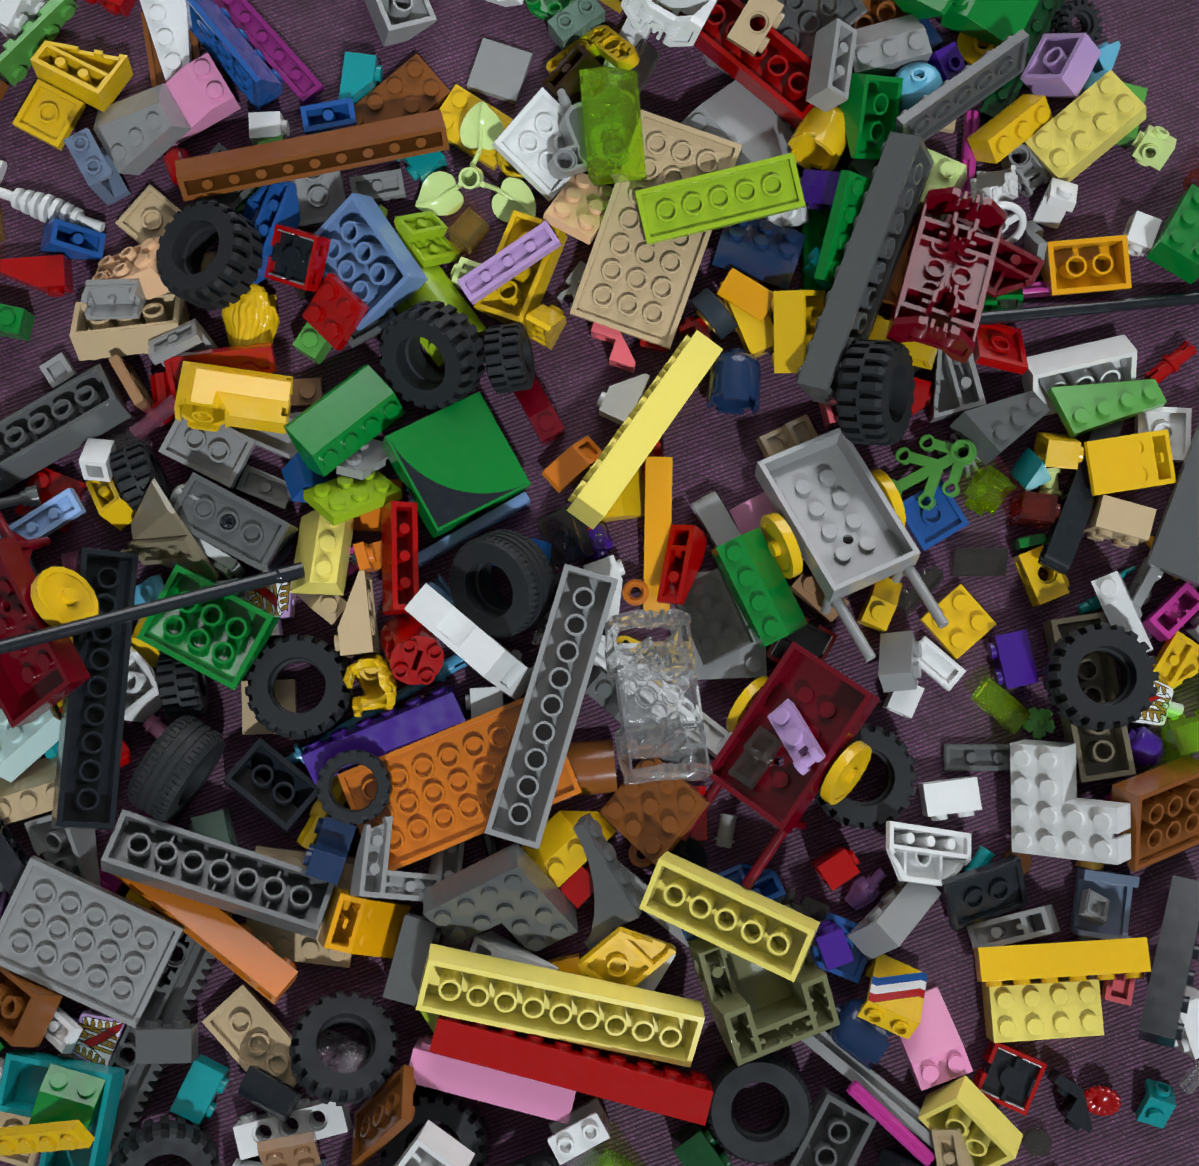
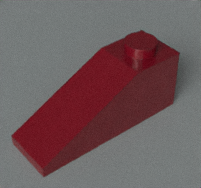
M536 377L531 389L513 392L542 447L566 434L563 424Z

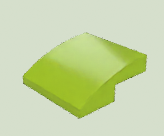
M432 210L395 217L394 223L399 237L421 269L457 261L460 252L444 236L448 227Z

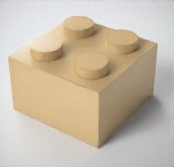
M1101 495L1095 499L1083 533L1088 534V539L1101 542L1107 539L1114 541L1113 545L1116 547L1129 549L1130 546H1138L1140 543L1149 541L1157 509Z

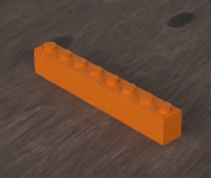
M112 874L163 916L184 925V933L274 1005L296 980L298 971L295 970L297 968L296 965L287 957L282 959L275 954L274 947L267 941L262 940L260 942L253 936L254 932L246 924L241 923L239 925L235 922L230 912Z

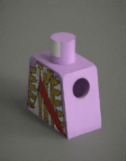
M291 581L244 592L246 599L280 617L270 637L283 635L282 620L293 619L295 616L296 594L290 593Z
M90 1008L83 1011L79 1019L71 1017L83 1028L72 1053L88 1062L109 1065L127 1024Z

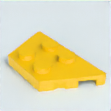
M619 926L578 960V966L582 976L635 987L676 953V947L673 944Z

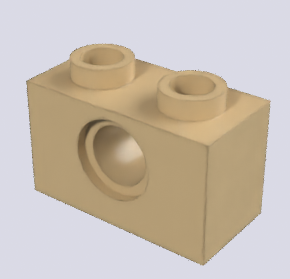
M749 0L729 32L727 40L753 57L757 51L762 54L770 41V38L766 37L772 27L777 29L785 16L781 12L784 5L777 0ZM761 17L765 22L764 29L754 31L750 27L751 19Z

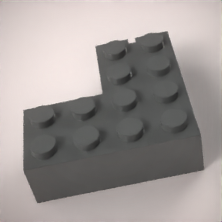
M514 843L424 889L423 914L437 928L441 927V932L455 946L500 923L531 953H535L578 932L576 907L518 843Z

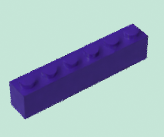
M439 686L433 689L429 696L421 698V696L413 697L406 701V705L396 709L394 706L391 710L382 711L380 713L381 716L371 719V717L361 719L351 729L340 728L330 734L331 737L321 741V738H317L308 742L301 757L314 784L316 785L317 780H319V772L326 762L340 752L364 750L381 757L465 722L466 712L454 686ZM348 764L342 767L335 776L360 764Z

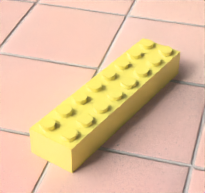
M698 330L691 338L686 335L569 497L568 501L572 504L567 511L591 529L598 525L723 350L720 346Z

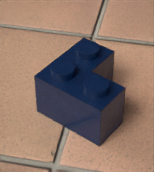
M328 812L325 818L319 817L314 833L319 834L316 844L310 843L303 862L304 866H308L305 875L338 885L357 824H344L339 820L336 821L331 818Z

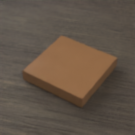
M117 354L109 358V362L134 405L146 414L151 415L153 401L133 366Z

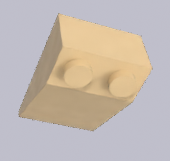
M365 570L358 572L337 628L338 635H334L335 650L340 651V656L351 658L366 654H380L372 575Z

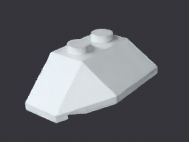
M886 821V851L898 881L942 886L941 880L956 875L963 866L971 862V833Z

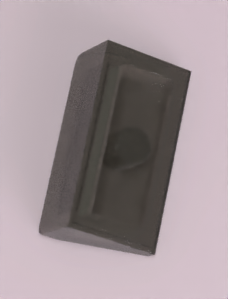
M955 548L951 550L952 577L1006 576L1008 548Z

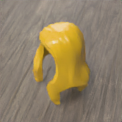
M252 283L250 285L251 290L247 294L240 296L241 300L235 304L229 303V307L222 309V318L230 347L271 342L273 344L280 324L276 295H268L264 287Z
M377 653L366 654L346 668L343 681L347 688L353 689L356 675L357 681L364 692L363 696H357L352 699V710L355 717H362V711L393 709L396 704L397 683L386 659Z

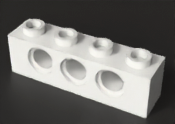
M309 1098L300 1099L290 1118L297 1120L299 1125L297 1129L290 1128L287 1123L285 1124L269 1113L257 1115L256 1112H251L240 1116V1120L233 1126L240 1160L258 1156L257 1142L310 1131H314L316 1140L348 1132L352 1126V1121L347 1103L345 1106H336L335 1102H329L328 1105L321 1103V1098L310 1101ZM313 1111H321L325 1115V1121H316L313 1117ZM260 1125L269 1126L272 1135H263L260 1131Z

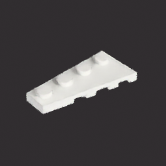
M140 0L167 82L182 67L192 62L189 37L190 26L186 1Z

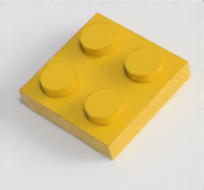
M37 79L12 124L16 128L61 151L65 145L64 139L68 138L72 133L86 105L82 101Z
M959 584L937 603L949 622L947 626L939 628L929 611L919 619L955 660L996 625L995 621L962 584Z

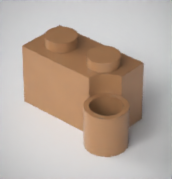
M802 572L789 586L792 593L826 624L832 623L838 616L837 611L833 607L829 614L821 612L825 596L813 574L806 575ZM842 597L844 603L847 606L850 602L847 601L844 597Z

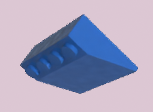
M185 0L190 31L258 112L283 94V80L275 69H269L265 64L266 59L257 48L254 50L249 45V39L241 28H235L231 23L232 19L229 13L223 7L219 8L211 0Z

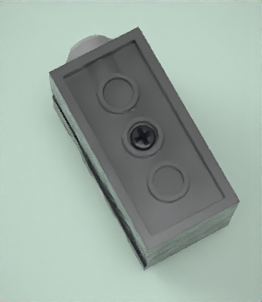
M194 472L187 483L178 485L171 494L170 503L191 534L262 572L282 567L298 538L299 529Z

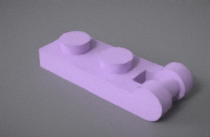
M789 699L785 700L767 716L794 761V767L800 774L805 775L811 770L810 766L815 762L819 763L826 757L794 702Z

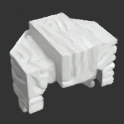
M1011 165L1010 168L1001 171H977V179H970V195L973 197V200H975L976 195L981 196L979 204H981L984 197L991 198L995 202L1012 201L1017 198L1018 175L1015 172L1016 166Z

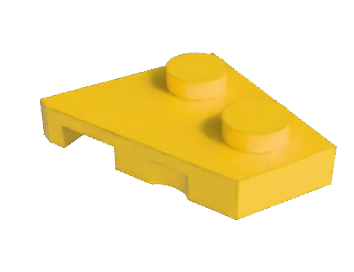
M1179 631L1169 640H1166L1155 658L1157 664L1152 665L1153 672H1159V680L1157 681L1174 689L1182 684L1186 678H1191L1199 673V644Z

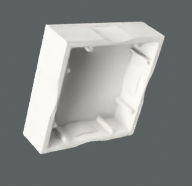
M427 583L404 608L480 675L514 700L520 699L528 689L532 671Z

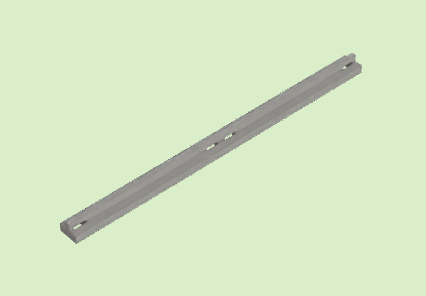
M627 869L635 889L639 890L644 897L648 885L630 872V869ZM647 913L689 948V941H686L681 928ZM826 1031L801 1040L851 1082L854 1080L858 1081L903 1125L934 1149L932 1132L918 1119L921 1109L907 1099L904 1094L891 1086L877 1072L872 1069L869 1070L837 1046Z

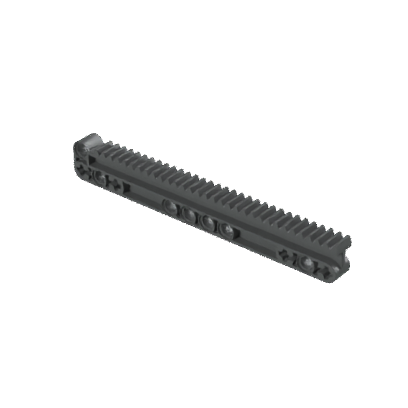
M184 932L176 945L182 948L184 952L183 958L178 959L172 953L163 972L164 974L170 970L168 979L171 981L166 983V977L164 975L161 976L138 1026L133 1028L127 1025L108 1065L126 1070L107 1166H112L114 1153L118 1152V1145L123 1138L128 1139L129 1131L135 1126H140L139 1120L145 1116L144 1110L150 1105L148 1100L155 1095L153 1090L160 1084L158 1079L165 1074L163 1069L169 1065L135 1064V1059L127 1057L126 1047L132 1048L135 1052V1030L145 1025V1021L162 1020V1024H172L174 1020L188 1019L192 1016L193 1011L191 1009L198 1004L195 999L202 995L203 992L200 989L207 985L208 982L205 979L212 975L210 969L217 964L214 960L216 957Z

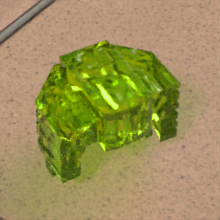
M990 465L985 469L980 468L971 478L964 491L967 498L963 505L975 511L979 516H982L985 511L994 515L1004 499L1017 486L1013 485L1008 477Z

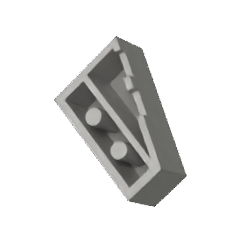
M938 349L933 364V395L931 399L930 423L960 416L964 411L986 405L973 353L964 364L952 360L944 351Z

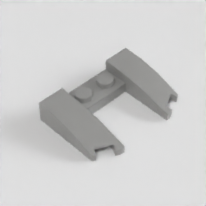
M393 816L382 817L383 823L371 828L370 824H366L363 827L357 849L350 896L423 902L424 889L462 870L465 841L431 855L428 874L388 870Z

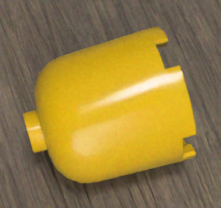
M814 106L800 122L788 142V146L791 147V153H794L797 164L805 169H810L812 166L823 171H832L836 167L848 143L844 114L841 108L836 106L830 111L824 112Z

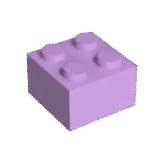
M1087 33L1043 34L1020 79L1034 95L1054 98H1077L1101 51Z

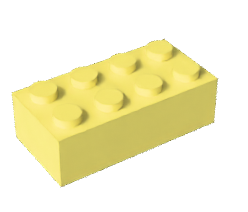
M1110 70L1027 139L1025 145L1049 172L1050 179L1053 177L1071 182L1146 119V105Z
M1087 975V981L1069 982V977H1058L1059 983L1042 984L1041 978L1030 979V985H1013V980L1002 981L1003 986L986 987L985 982H982L986 1037L993 1043L1104 1035L1099 980L1092 975Z

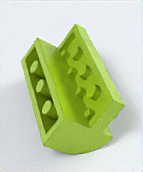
M436 265L422 268L428 280L410 298L396 306V311L401 314L423 301H441L445 303V306L450 304L457 308L459 314L463 312L469 317L468 322L476 326L478 329L476 333L480 337L486 331V327L441 267ZM420 337V343L437 366L445 365L437 347L429 340Z

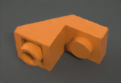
M586 436L571 445L542 472V475L560 493L576 483L582 473L590 468V466H593L602 450L589 436Z
M382 540L370 544L365 542L353 544L360 571L373 572L382 570Z

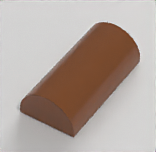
M613 738L571 742L567 756L582 793L574 796L614 793L618 791Z

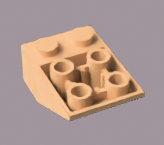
M160 237L155 239L148 238L138 246L133 248L129 246L119 254L103 257L98 263V269L92 280L139 278L146 300L170 292L163 285L156 265L159 263V260L156 259V250L160 248L158 243Z

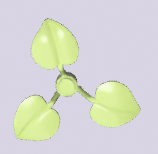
M485 102L477 103L468 111L460 128V138L463 145L469 149L477 148V152L470 162V167L461 170L457 185L455 178L447 172L437 171L430 174L423 182L415 206L424 212L432 210L439 216L453 214L464 203V197L458 189L462 188V186L466 189H474L481 186L482 188L497 192L492 199V209L500 220L509 222L513 210L536 216L534 195L524 181L509 177L502 182L500 189L497 186L484 182L483 172L476 167L482 153V148L486 150L494 149L491 146L492 143L504 131L501 120Z

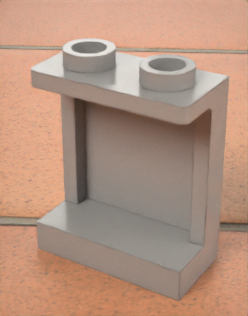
M196 318L148 341L149 358L155 365L162 363L164 367L165 360L181 352L218 348Z

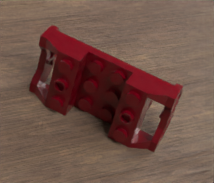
M956 187L932 189L928 191L921 205L907 252L909 259L901 288L894 300L886 339L898 343L918 342L940 349L952 360L965 364L975 348V339L1007 214L991 198L984 197L981 204H979L980 195H976L975 200H973L972 196L968 197V191H965L960 199L961 189ZM935 215H953L949 223L931 218ZM959 217L974 223L971 227L956 222ZM978 226L984 232V234L976 232Z

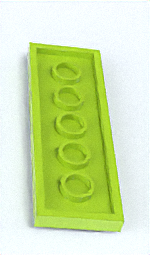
M793 152L635 191L647 246L805 208L806 206Z

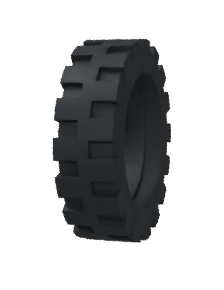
M348 750L330 758L320 770L319 780L316 783V788H318L317 798L321 801L323 810L326 813L328 812L331 818L336 821L339 820L344 824H361L381 814L388 805L393 791L392 776L387 769V765L375 754L364 750ZM357 763L366 766L373 772L377 780L378 790L375 799L369 806L360 810H350L344 808L336 801L333 795L332 783L334 776L342 767Z

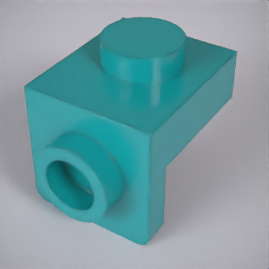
M1147 1078L1144 1082L1146 1094L1135 1112L1137 1121L1163 1129L1177 1106L1173 1088L1164 1082Z

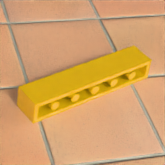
M1147 937L974 948L977 981L985 982L986 987L1003 986L1002 981L1013 980V985H1030V979L1041 978L1042 984L1059 983L1058 977H1069V982L1087 981V975H1097V980L1115 979L1114 974L1125 973V977L1128 979L1143 978L1142 972H1151Z

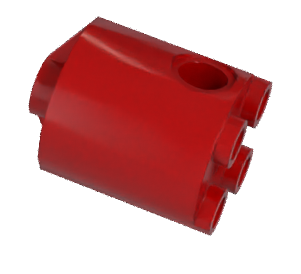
M396 615L385 623L380 633V644L393 676L408 685H428L432 683L442 668L444 652L437 637L412 615Z

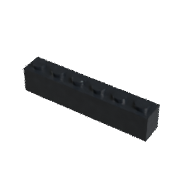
M1175 875L1172 877L1139 1027L1140 1040L1173 1049L1175 1041H1181L1185 1024L1179 1022L1181 1013L1187 1014L1190 997L1185 996L1187 986L1193 987L1196 972L1191 970L1192 960L1198 961L1199 944H1196L1199 934V881Z

